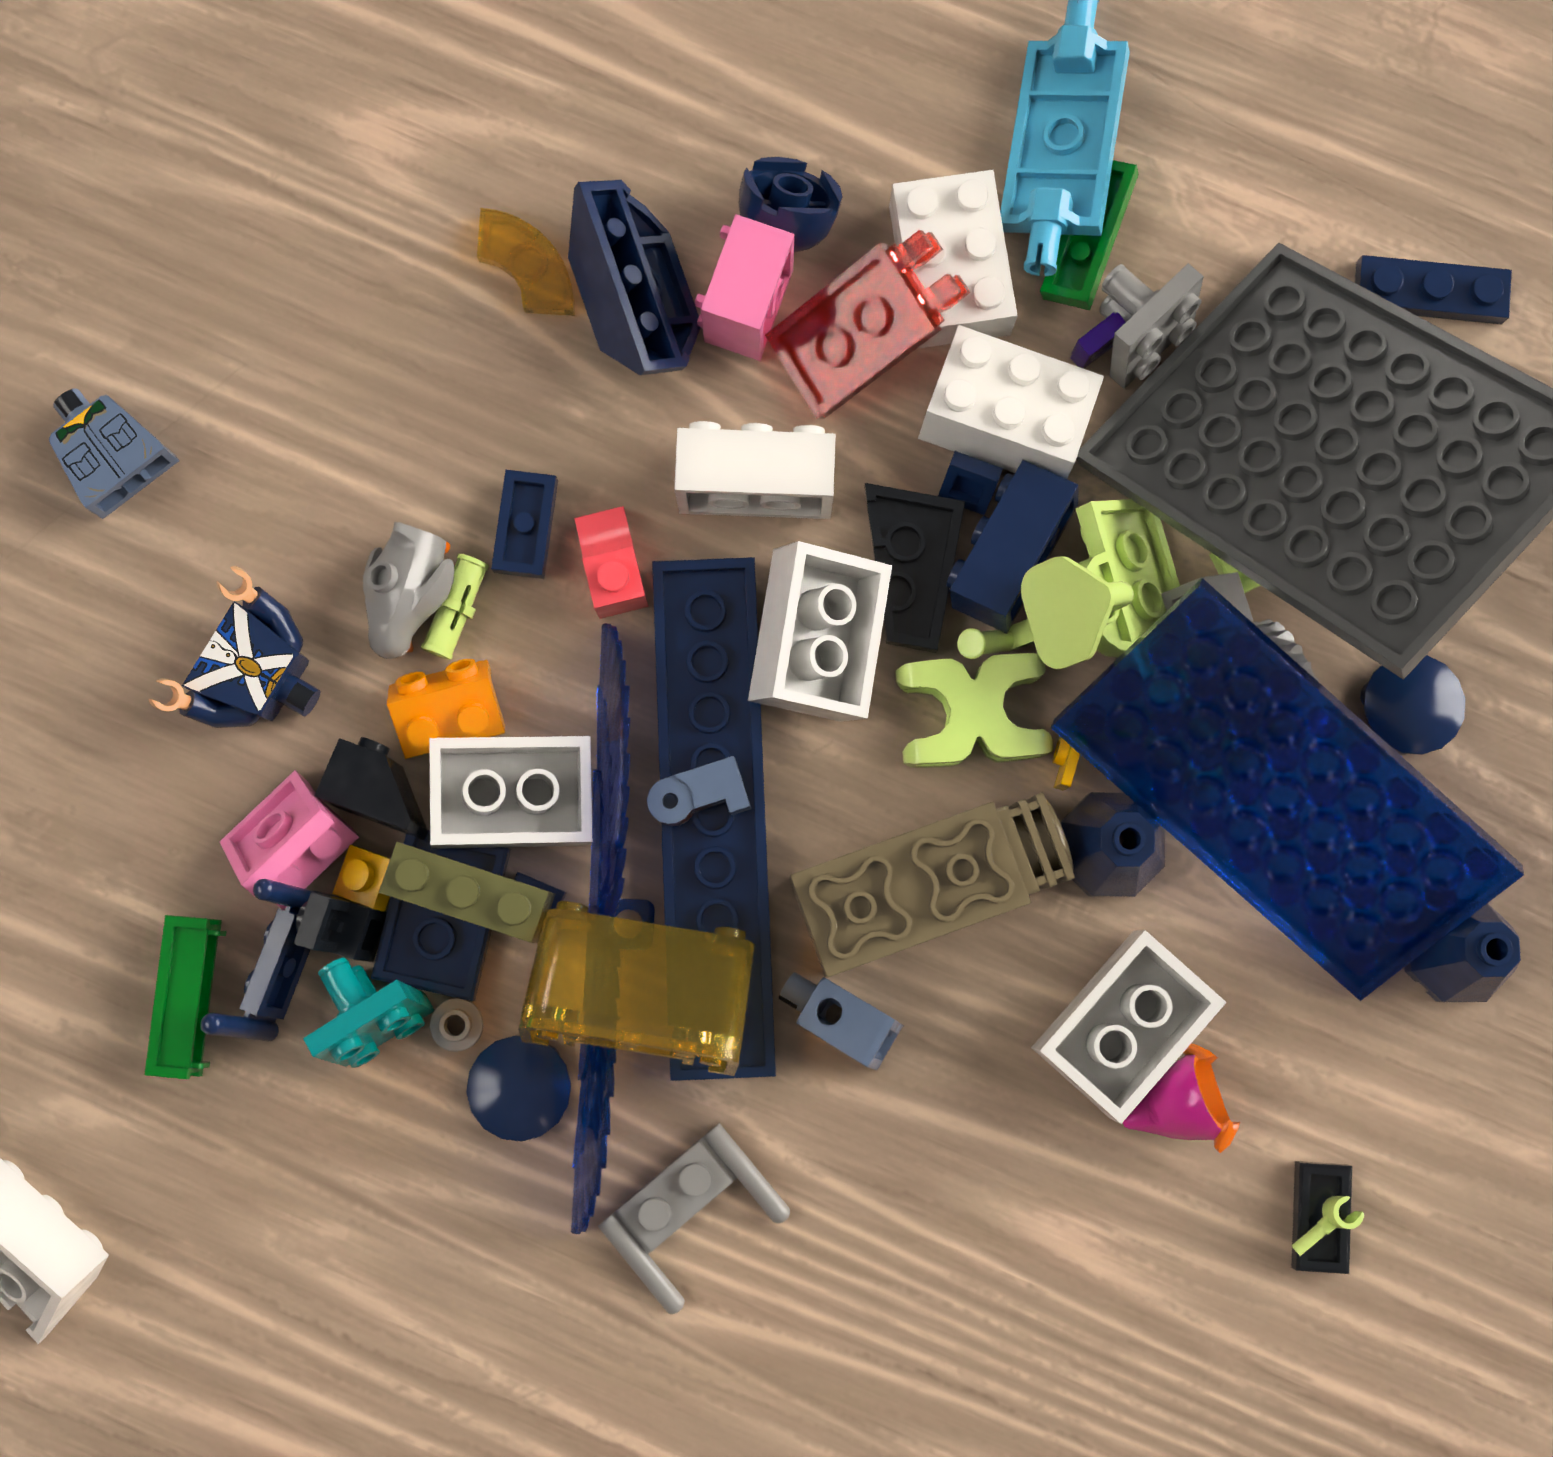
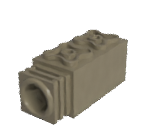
M1042 792L1028 800L1017 801L1009 807L1006 805L996 809L994 802L981 805L791 874L789 880L824 976L828 978L1031 904L1029 895L1039 892L1041 889L1053 887L1057 883L1072 880L1075 878L1066 836L1053 807L1045 799Z

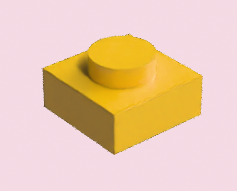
M349 845L332 894L385 912L390 896L379 893L391 858Z

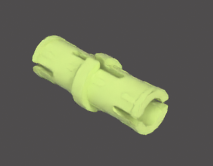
M465 554L457 555V561L454 566V581L448 598L437 609L425 641L420 647L421 649L441 658L452 660V654L467 619H473L476 609L472 605L485 572L488 571V564Z

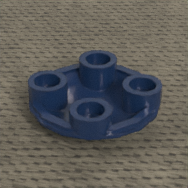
M1428 655L1419 662L1404 680L1381 665L1373 672L1369 682L1361 690L1360 699L1364 705L1363 710L1370 729L1383 744L1387 745L1390 751L1398 755H1423L1442 749L1457 735L1465 719L1466 698L1459 679L1446 664Z
M515 1035L495 1041L478 1055L469 1071L466 1093L471 1113L483 1129L500 1139L522 1142L544 1135L560 1122L569 1105L571 1081L566 1063L554 1046L546 1044L537 1038Z

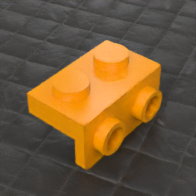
M474 659L458 660L449 664L443 671L425 675L424 672L408 673L399 677L395 683L389 685L387 707L405 759L429 753V738L492 737L505 733V723L491 681V668L488 660L475 662Z

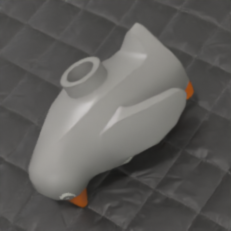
M394 522L392 534L384 550L378 547L371 551L363 574V591L369 625V644L378 656L385 659L398 658L405 655V653L413 652L412 636L448 598L454 581L453 561L449 558L444 560V555L450 550V543L437 535L400 522Z

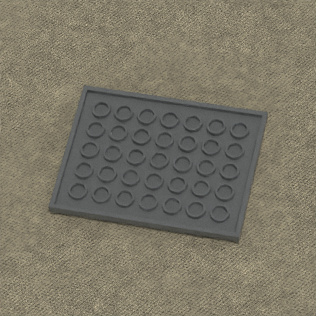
M1278 243L1079 449L1076 459L1081 467L1404 680L1553 520V388L1287 246Z

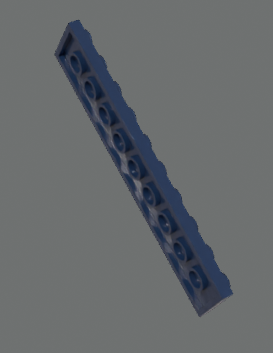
M755 557L652 561L660 780L734 756L752 808L751 810L731 815L727 803H723L695 812L689 821L679 826H668L661 823L670 1081L775 1077L761 704L748 701L758 643Z

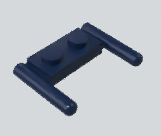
M260 879L254 884L253 893L257 899L283 905L286 908L285 910L278 908L274 920L266 928L263 939L264 946L256 967L249 974L245 982V995L239 1008L246 1011L244 1017L208 1013L201 1020V1029L204 1033L260 1041H273L278 1036L279 1027L276 1019L284 1020L311 950L294 944L298 932L296 930L298 912L302 905L309 900L311 892L314 891L269 879Z

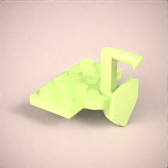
M1132 499L1091 501L1075 508L1081 526V537L1086 544L1090 558L1076 563L1066 556H1057L1031 567L1025 573L1021 583V597L1028 619L1013 624L1007 634L999 630L980 631L975 628H968L962 631L957 641L960 654L968 659H976L982 656V654L1017 650L1035 643L1040 659L1044 664L1053 669L1067 668L1089 660L1094 656L1096 650L1104 656L1119 658L1124 686L1129 693L1133 708L1193 698L1211 692L1196 639L1176 643L1161 594L1179 587L1180 584L1161 519Z

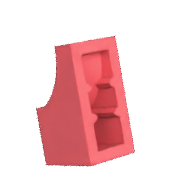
M624 506L574 518L593 606L599 619L649 607Z

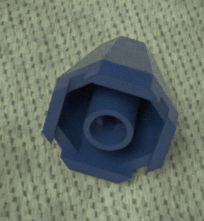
M1091 792L1060 821L1073 860L1075 878L1072 880L1089 897H1135L1165 867V823L1135 793ZM1120 835H1121L1122 838L1124 839V842H1123L1122 845L1120 844V841H1119V836H1120Z
M1482 897L1431 898L1422 907L1425 909L1416 918H1412L1403 928L1405 972L1415 982H1419L1428 990L1426 993L1436 1002H1487L1516 971L1521 961L1520 938L1518 934Z

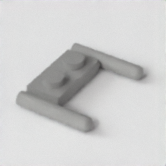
M720 1123L598 1226L669 1314L678 1313L683 1308L684 1298L648 1254L733 1183L736 1178H738L774 1223H782L790 1215V1209Z

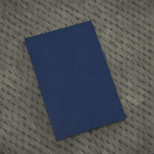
M428 830L425 840L406 834L404 840L406 845L505 877L510 848L431 849L430 830ZM390 897L371 979L388 983L399 980L416 989L475 1001L492 930Z

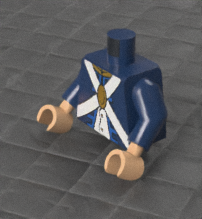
M231 566L230 568L236 574L242 576L243 582L238 590L228 591L217 581L218 589L222 594L234 602L182 684L183 687L190 691L184 694L183 688L179 683L164 678L158 679L156 682L171 687L173 697L167 704H161L152 699H149L151 706L162 711L169 712L179 708L181 715L214 728L250 727L260 717L273 721L283 705L305 717L315 707L321 691L300 679L309 662V659L300 653L303 646V638L289 610L261 587L252 588L251 578L243 569L238 566ZM243 600V604L240 605L235 601Z

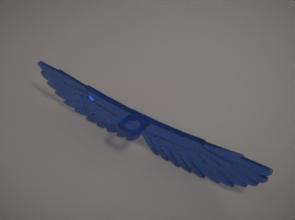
M608 623L602 624L599 685H597V769L593 770V842L591 843L586 970L578 1080H581L572 1166L575 1169L571 1222L572 1234H581V1232L587 1231L590 1217H593L595 1213L596 1196H600L602 1169L607 1167V1135L611 1133L610 1097H614V1064L617 1062L615 1031L619 1030L616 999H620L617 972L621 968L619 951H648L653 945L654 905L649 900L621 899L625 878L622 875L627 855V848H624L629 825V818L626 817L630 795V786H627L631 759L630 753H627L631 718L628 717L630 686L626 685V660H623L622 640H619L617 627L611 626ZM627 909L637 912L643 923L639 936L629 941L621 939L614 930L616 916L621 911Z

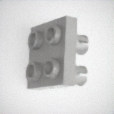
M1189 263L1163 288L1155 292L1132 274L1123 264L1115 267L1104 279L1101 289L1108 296L1102 302L1099 312L1106 318L1113 312L1115 314L1118 312L1126 321L1114 333L1110 377L1123 389L1136 377L1143 380L1149 376L1161 360L1160 354L1172 343L1175 346H1179L1194 331L1197 325L1195 321L1196 311L1202 302L1199 296L1204 276Z

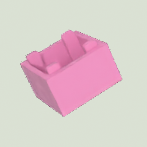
M735 214L731 227L722 225L720 238L726 241L706 296L702 294H697L695 306L701 308L697 325L703 328L705 343L761 361L793 273L794 234Z

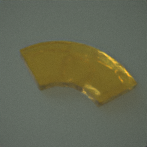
M480 208L477 246L479 262L497 266L515 280L521 291L525 313L575 316V300L570 277L561 256L552 243L531 224L514 215L494 209Z

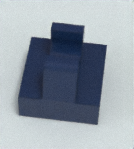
M954 451L938 496L965 501V509L985 515L1003 468Z

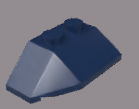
M622 180L578 182L574 187L568 260L600 351L638 375L683 370L688 365L689 355L700 330V326L697 325L699 314L669 231L645 205L630 195V188Z

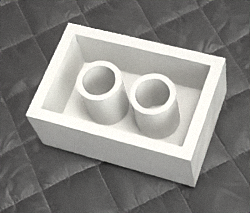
M987 170L894 183L892 185L889 210L912 349L952 344L958 325L992 337L1009 336L1018 315L994 171Z
M958 325L918 439L951 451H958L1013 473L1016 472L1022 460H1025L1067 479L1075 464L1104 376Z
M707 421L692 422L689 424V428H677L675 495L679 514L831 518L834 496L836 434L825 433L824 428L814 425L796 426L793 432L773 431L772 426L760 423L744 424L741 426V430L720 429L721 426L719 424Z
M800 541L773 549L748 701L840 722L867 719L892 565Z
M590 736L429 738L431 849L586 846L593 842Z
M1137 930L1127 937L1031 1048L1105 1115L1122 1124L1226 1004V1001L1146 930Z

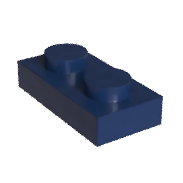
M505 470L491 570L494 573L538 579L545 578L558 479L555 475Z

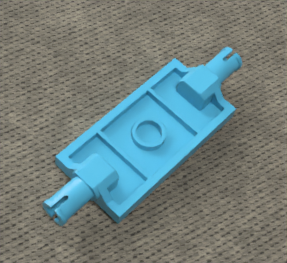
M1068 0L1065 23L1058 29V33L1048 41H1028L1000 213L1004 232L1030 233L1024 270L1031 275L1040 276L1041 265L1045 266L1044 276H1052L1056 273L1057 255L1062 234L1101 236L1130 51L1128 41H1107L1098 36L1094 29L1099 0Z

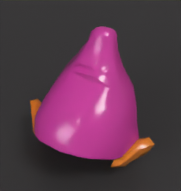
M1191 1043L1183 1052L1185 1056L1168 1069L1123 1121V1125L1128 1129L1174 1139L1214 1140L1215 1149L1221 1153L1231 1145L1239 1129L1240 1122H1232L1224 1106L1211 1066L1218 1057L1209 1050Z

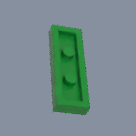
M1113 160L1101 236L1063 234L1060 236L1056 262L1057 270L1054 275L1045 276L1040 289L1043 300L1085 310L1091 309L1139 175L1137 165Z

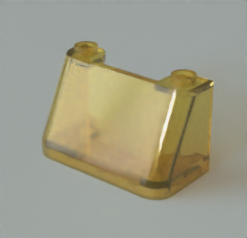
M569 901L557 902L556 909L545 911L518 1030L522 1042L549 1046L550 1040H558L559 1034H563L564 1045L575 1047V1043L681 1059L683 1060L682 1064L693 1065L696 1055L700 1056L699 1063L709 1065L708 1072L730 1076L735 1075L740 1061L755 950L754 943L745 940L746 932L730 927H716L714 933L592 914L588 913L589 908L587 906Z

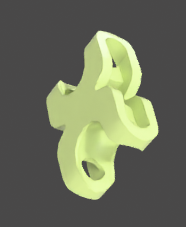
M1038 653L993 655L978 668L974 679H971L964 665L954 659L912 662L899 667L895 673L897 685L901 690L906 693L933 695L942 703L946 713L945 727L941 733L926 738L914 739L907 744L902 751L903 763L912 768L958 765L971 754L975 742L978 743L985 756L995 762L1040 758L1053 752V739L1049 732L1044 729L1017 727L1007 718L1003 708L1005 692L1009 688L1034 683L1044 675L1046 665L1040 659Z

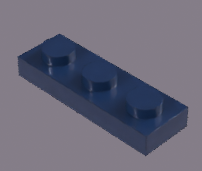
M1362 255L1356 262V284L1416 316L1503 324L1509 319L1512 270Z

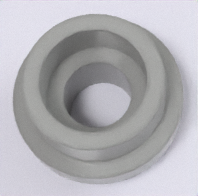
M460 998L450 999L440 1004L433 1012L430 1021V1031L435 1042L440 1047L454 1052L469 1049L477 1043L484 1027L483 1017L478 1007L472 1002ZM453 1015L462 1017L465 1022V1029L460 1035L451 1034L447 1028V1022Z

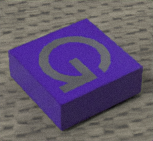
M1113 312L1078 339L1070 357L1077 367L1085 369L1113 347L1114 333L1126 323L1118 312L1116 314Z

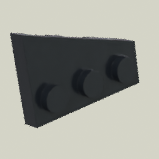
M865 483L864 489L874 560L892 565L883 620L886 644L937 653L949 588L946 585L954 565L965 501Z

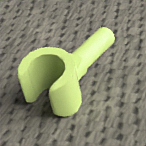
M1332 1196L1326 1199L1322 1207L1323 1217L1312 1229L1291 1245L1300 1256L1336 1228L1354 1229L1362 1223L1364 1218L1362 1211L1350 1213L1343 1221L1339 1217V1208L1349 1200V1196Z

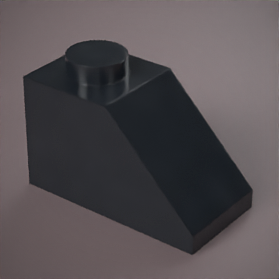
M365 737L360 738L358 745L339 738L314 796L340 810L425 840L428 832L403 766L387 756L390 748Z

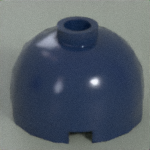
M785 157L760 158L754 161L751 171L746 168L743 173L738 202L740 216L793 233L794 252L808 250L818 245L827 237L838 215L843 198L839 184L831 175L823 170L821 171L820 178L805 172L807 163L798 159Z

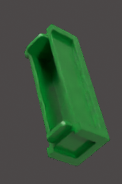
M165 915L144 1073L146 1076L190 1079V1076H202L203 1069L210 1067V1062L203 1061L206 1033L201 1029V1020L209 1013L218 936H226L227 931L221 930L222 920Z

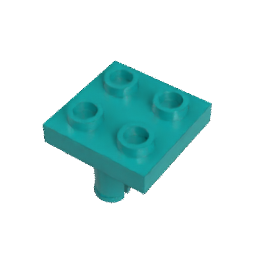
M339 958L318 971V975L339 1013L336 1018L310 1033L303 1040L313 1057L347 1067L350 1065L352 1068H356L374 1059L380 1053L378 1046L394 1036L397 1039H403L420 1030L425 1025L423 1018L433 1013L435 1009L426 993L399 980H395L381 990L376 991L363 966L351 967L348 959Z

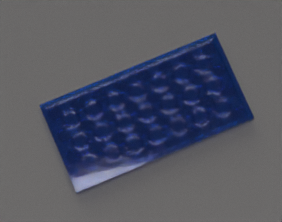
M1203 578L1191 587L1053 720L1051 725L1053 731L1129 798L1137 802L1154 820L1360 1001L1524 876L1523 865Z

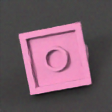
M296 770L219 841L240 884L252 895H254V884L260 879H269L306 889L349 848V845H352L359 838L355 830L322 800L314 796L316 792L311 784ZM277 904L283 910L286 908V906Z

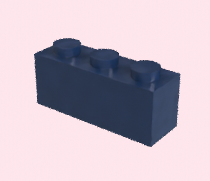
M1022 460L1014 475L1007 473L996 492L995 501L998 504L991 517L983 516L973 532L971 544L974 547L967 560L959 559L950 572L946 586L950 588L952 608L1007 634L1023 606L1021 597L1023 577L1031 567L1049 559L1074 514L1075 508L1078 506L1079 485L1025 460Z

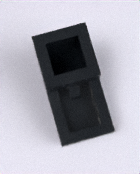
M314 890V892H311L309 900L302 905L296 918V930L298 932L294 944L311 950L335 953L353 960L373 962L379 947L387 912L375 910L345 898Z

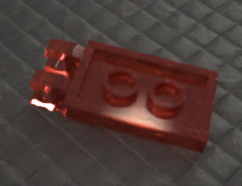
M918 230L899 246L896 243L890 247L888 244L879 243L765 334L816 419L828 417L942 329L939 325L945 321L941 312L952 308L970 293L960 275L952 277L951 274H945L925 289L913 271L924 266L943 250L933 232L925 234L923 230Z

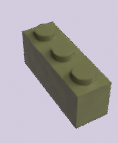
M397 841L379 890L381 894L530 943L540 942L555 897V893Z

